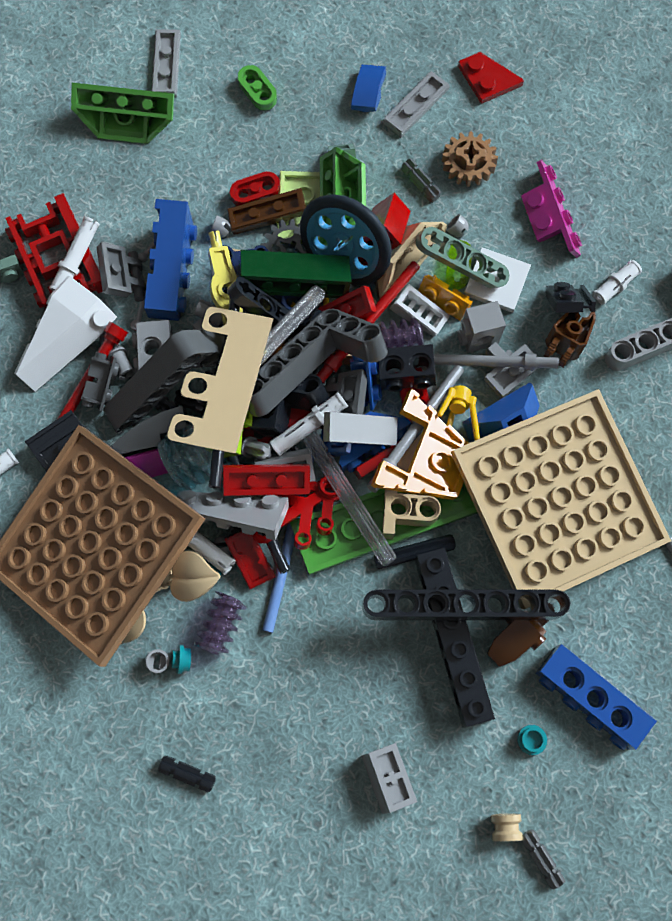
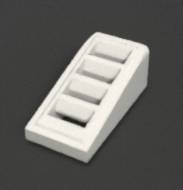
M409 283L389 308L400 317L434 337L450 317L449 314ZM407 298L411 300L408 306L404 304ZM418 304L420 307L415 313L412 309ZM426 309L429 311V313L425 317V319H423L420 316ZM436 315L439 318L432 326L431 324H429V322L432 319V317Z

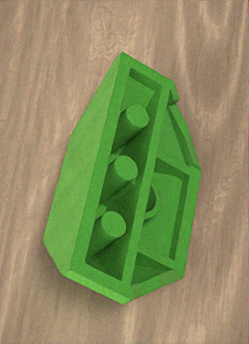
M72 82L71 110L79 116L97 138L149 144L173 121V93Z
M338 147L321 156L320 197L332 194L343 195L355 199L366 206L365 164ZM322 215L323 221L328 225H332L331 220L327 216ZM345 215L346 221L351 225H355L354 219ZM320 237V243L328 246L326 240Z

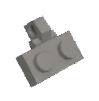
M496 342L485 352L486 356L525 357V354H534L526 344L512 353L510 350L504 352ZM491 367L493 370L483 380L502 399L535 371L525 370L522 367Z

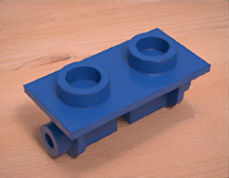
M352 356L350 359L351 371L364 369L367 373L364 407L370 403V410H374L377 402L382 398L381 384H377L376 376L379 374V361L370 363Z

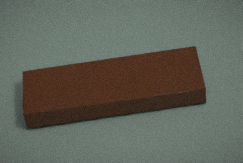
M299 188L228 208L231 231L233 235L279 223V220L287 221L301 217L306 204L303 191Z

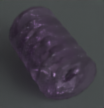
M411 318L409 326L405 319L400 320L399 327H397L394 320H390L388 328H386L383 321L379 322L378 326L387 348H393L394 346L404 347V345L414 346L415 344L424 345L421 323L420 325L418 324L416 318Z
M215 591L221 598H212L210 602L216 609H207L206 614L212 620H202L201 624L207 631L197 632V636L203 642H193L192 645L219 656L220 653H229L230 650L223 644L224 642L234 641L228 635V632L238 631V628L232 622L242 621L243 618L237 613V610H247V607L240 600Z

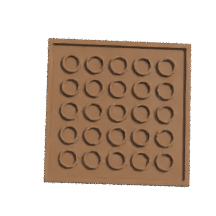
M78 425L1 538L0 581L99 667H105L206 518L85 427Z

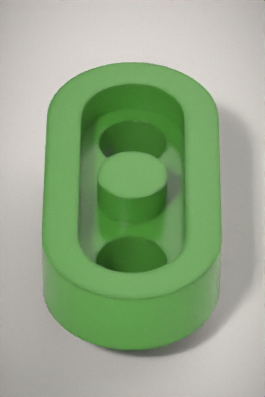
M247 65L242 67L238 72L240 88L257 109H272L277 103L275 87L257 66ZM250 79L255 80L253 83L247 82ZM262 97L269 98L267 100H261Z

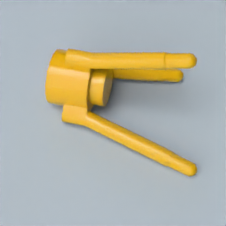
M457 385L450 387L437 415L442 417L449 406L450 413L446 425L452 426L455 414H463L470 408L475 441L480 439L475 406L477 398L471 396V390L465 386Z

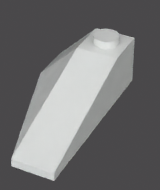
M67 276L49 296L46 303L48 304L42 318L36 324V332L31 342L27 344L14 372L35 392L93 343L104 332L109 321L113 322L117 318L97 296L70 276Z

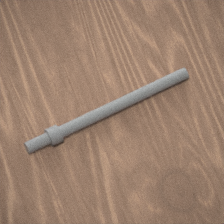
M434 354L435 365L522 367L525 370L536 371V368L558 369L559 358L537 357V354H525V357Z
M454 366L426 404L427 407L431 406L436 411L447 396L448 389L453 387L463 374L464 369L461 366ZM413 422L388 458H383V460L397 467V463L424 426ZM372 478V480L367 485V488L370 491L376 493L379 488H374L371 486V483L373 481Z

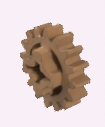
M472 131L469 132L468 137H465L462 132L459 133L458 140L451 137L450 143L445 144L442 155L443 170L449 171L448 178L457 177V184L466 181L467 187H470L471 181H475L477 185H480L482 178L488 181L490 174L495 172L498 156L495 155L497 148L490 147L491 140L483 141V134L481 133L477 137H473Z

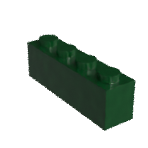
M241 250L239 277L247 279L267 295L338 299L349 293L351 285L349 256Z

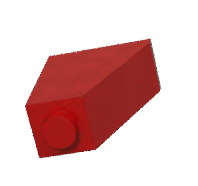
M394 192L372 209V212L379 218L387 231L391 250L401 245L411 212ZM363 236V240L367 245L374 246L370 238ZM358 257V261L362 265L368 266L364 258Z

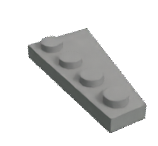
M186 490L179 491L176 496L206 518L203 524L207 521H213L217 524V527L228 529L230 526L242 528V533L254 535L256 531L266 533V538L276 540L289 508L288 497H278L276 495L224 496L221 492L205 493Z

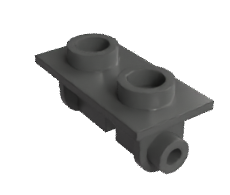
M96 352L95 357L92 356L88 376L96 377L97 381L95 383L86 380L81 399L83 400L82 405L93 408L94 403L98 404L97 408L99 411H102L103 406L111 399L112 390L108 388L110 380L116 379L119 364L115 363L116 357L111 355L110 360H106V354Z

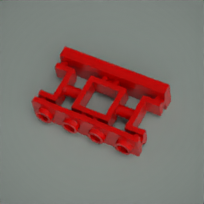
M64 193L54 196L55 203H45L50 214L27 224L22 214L16 215L17 218L12 220L11 216L5 218L9 226L5 228V231L11 243L16 242L18 249H15L14 252L20 264L25 263L28 269L24 271V275L30 286L35 285L37 292L33 293V296L39 308H47L48 297L37 273L41 272L44 279L49 280L56 276L60 268L58 267L59 262L45 267L40 252L62 243L68 252L79 229V225ZM59 213L62 214L72 236L70 238L66 237L63 229L50 234L49 228L61 224L57 217ZM20 229L23 230L27 238L37 233L41 237L28 243L32 251L31 254L27 252L18 231ZM88 247L82 261L91 280L87 282L83 273L75 275L73 279L91 293L97 291L99 294L103 292L101 276Z

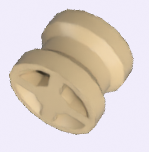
M521 814L491 815V821L495 825V831L492 833L493 841L523 840V835L519 831Z

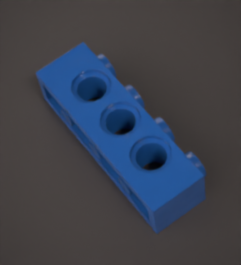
M562 644L553 649L536 671V674L540 677L539 683L551 692L554 690L558 691L564 696L562 702L574 711L580 709L587 715L585 720L598 731L603 728L611 735L609 740L621 750H625V748L636 750L657 722ZM566 672L573 674L576 683L573 688L567 687L563 681V676ZM590 691L598 695L599 703L596 707H592L587 701V695ZM614 710L622 715V723L619 727L615 726L611 721V714Z

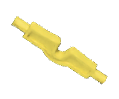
M214 231L208 233L212 247L209 249L208 257L213 275L210 284V294L217 308L229 309L230 297L222 289L235 281L237 276L230 259L228 247L222 246L220 231H215V234ZM221 313L223 325H225L227 318Z

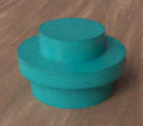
M178 645L177 651H172L171 668H176V673L182 674L183 671H190L191 648H184V645Z
M527 725L519 731L517 743L524 753L538 755L547 746V736L539 726Z

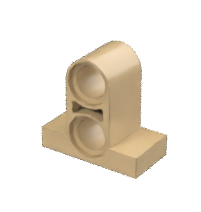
M385 489L382 539L394 538L395 524L427 527L437 521L441 512V505L436 498L426 495L397 493L398 491ZM398 503L402 504L406 512L402 515H397L392 512L391 506ZM422 506H429L433 509L434 515L425 517L420 513L419 509Z

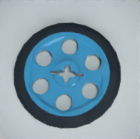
M334 194L318 197L306 206L300 220V235L307 253L349 256L351 285L370 284L379 280L385 274L391 260L390 238L379 218L368 207L355 199ZM322 215L327 216L331 220L332 225L326 224L322 219ZM345 215L352 217L355 225L349 224L345 219ZM318 236L323 237L328 246L321 244ZM350 236H352V238L348 242H344L340 246H338L342 240H347ZM363 236L370 238L374 246L367 245L363 240ZM358 257L364 258L368 266L362 265L358 261Z

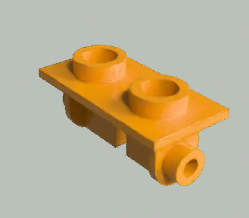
M429 274L425 275L418 291L447 314L461 321L466 309L470 308L473 304L470 296H466L455 288L450 291V285L437 278L436 275H433V277Z

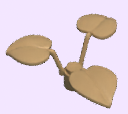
M184 551L180 554L175 565L156 592L167 589L170 586L171 593L177 600L189 602L206 594L221 576L199 554L192 551ZM144 610L120 645L132 642L142 634L146 625Z

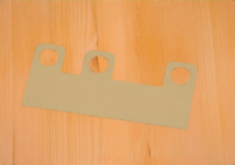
M210 307L206 310L202 328L205 331L228 335L216 376L193 371L186 374L181 389L182 395L187 398L207 401L208 403L203 418L177 414L172 418L167 433L171 441L236 454L273 318L217 307ZM214 313H222L226 316L227 322L223 327L215 328L209 324V317ZM194 378H202L206 381L207 388L203 393L194 394L188 389L189 382ZM184 420L191 422L194 426L193 433L188 437L178 436L175 433V426L178 422Z

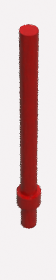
M411 261L375 304L377 313L363 320L374 324L420 269L417 262ZM337 349L333 355L325 359L323 362L324 366L316 374L320 377L322 383L332 373L335 374L342 366L341 362L348 353Z

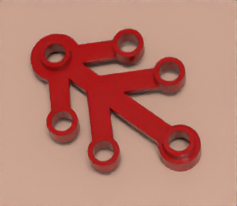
M325 476L318 482L311 481L310 492L312 494L308 497L276 495L278 497H288L290 506L281 528L300 516L299 529L294 537V545L297 549L306 550L309 548L312 541L310 527L313 507L321 502L322 513L317 521L316 531L321 535H329L332 532L334 521L332 520L333 504L340 500L344 491L343 485L337 477ZM329 488L333 490L334 493L325 491V489ZM327 523L329 528H323L320 524ZM257 531L252 535V538L258 543L265 544L271 541L266 536L259 535ZM304 537L308 542L301 543L298 538Z

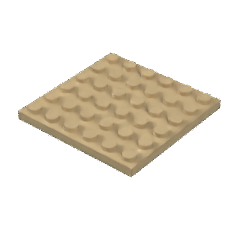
M599 389L450 452L513 590L565 591L671 542ZM518 599L521 609L531 607L527 599Z

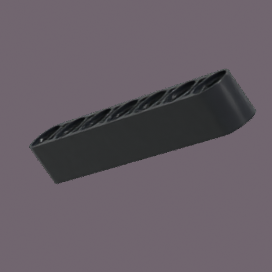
M372 590L364 597L362 610L364 615L370 620H556L569 611L571 602L568 595L561 590ZM378 598L383 602L384 609L381 612H372L368 608V601ZM402 598L411 600L413 610L407 613L401 611L398 607V600ZM431 598L439 599L443 605L442 611H431L428 607V600ZM460 598H466L471 602V612H463L459 609L458 600ZM495 598L499 600L502 606L501 611H491L488 607V599ZM519 598H525L529 601L531 605L530 612L520 610L518 607ZM549 598H554L559 602V612L550 610L548 607Z

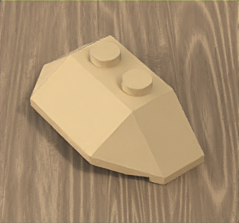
M420 222L406 226L401 245L394 248L391 252L388 269L379 280L375 281L378 301L411 261L417 262L420 266L428 257L416 246L415 240L418 232L427 227H435L446 232L447 224L444 222ZM431 235L425 237L428 240V246L436 244L430 240Z

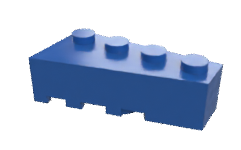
M156 199L155 209L159 215V222L153 221L152 233H154L156 249H150V269L153 270V273H148L144 309L148 318L180 321V314L186 311L187 300L186 297H183L184 288L188 289L190 285V273H187L188 264H193L194 250L191 249V242L197 239V225H193L188 202Z

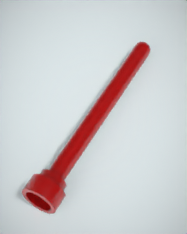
M110 321L104 329L106 332L103 336L105 340L98 352L106 354L107 357L114 345H118L120 341L123 342L128 334L127 331ZM89 367L58 418L70 410L73 413L75 412L82 400L81 396L86 380L93 382L95 378L88 376Z

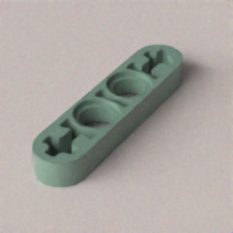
M427 227L418 232L415 242L417 248L422 253L491 289L503 287L509 281V270L505 265L435 227ZM431 235L430 240L436 244L428 246V240L425 237ZM449 245L454 246L457 250L455 260L450 259L447 255L446 250ZM471 257L476 258L479 262V269L476 272L469 267ZM497 271L496 276L499 277V280L494 281L495 276L491 274L492 272Z

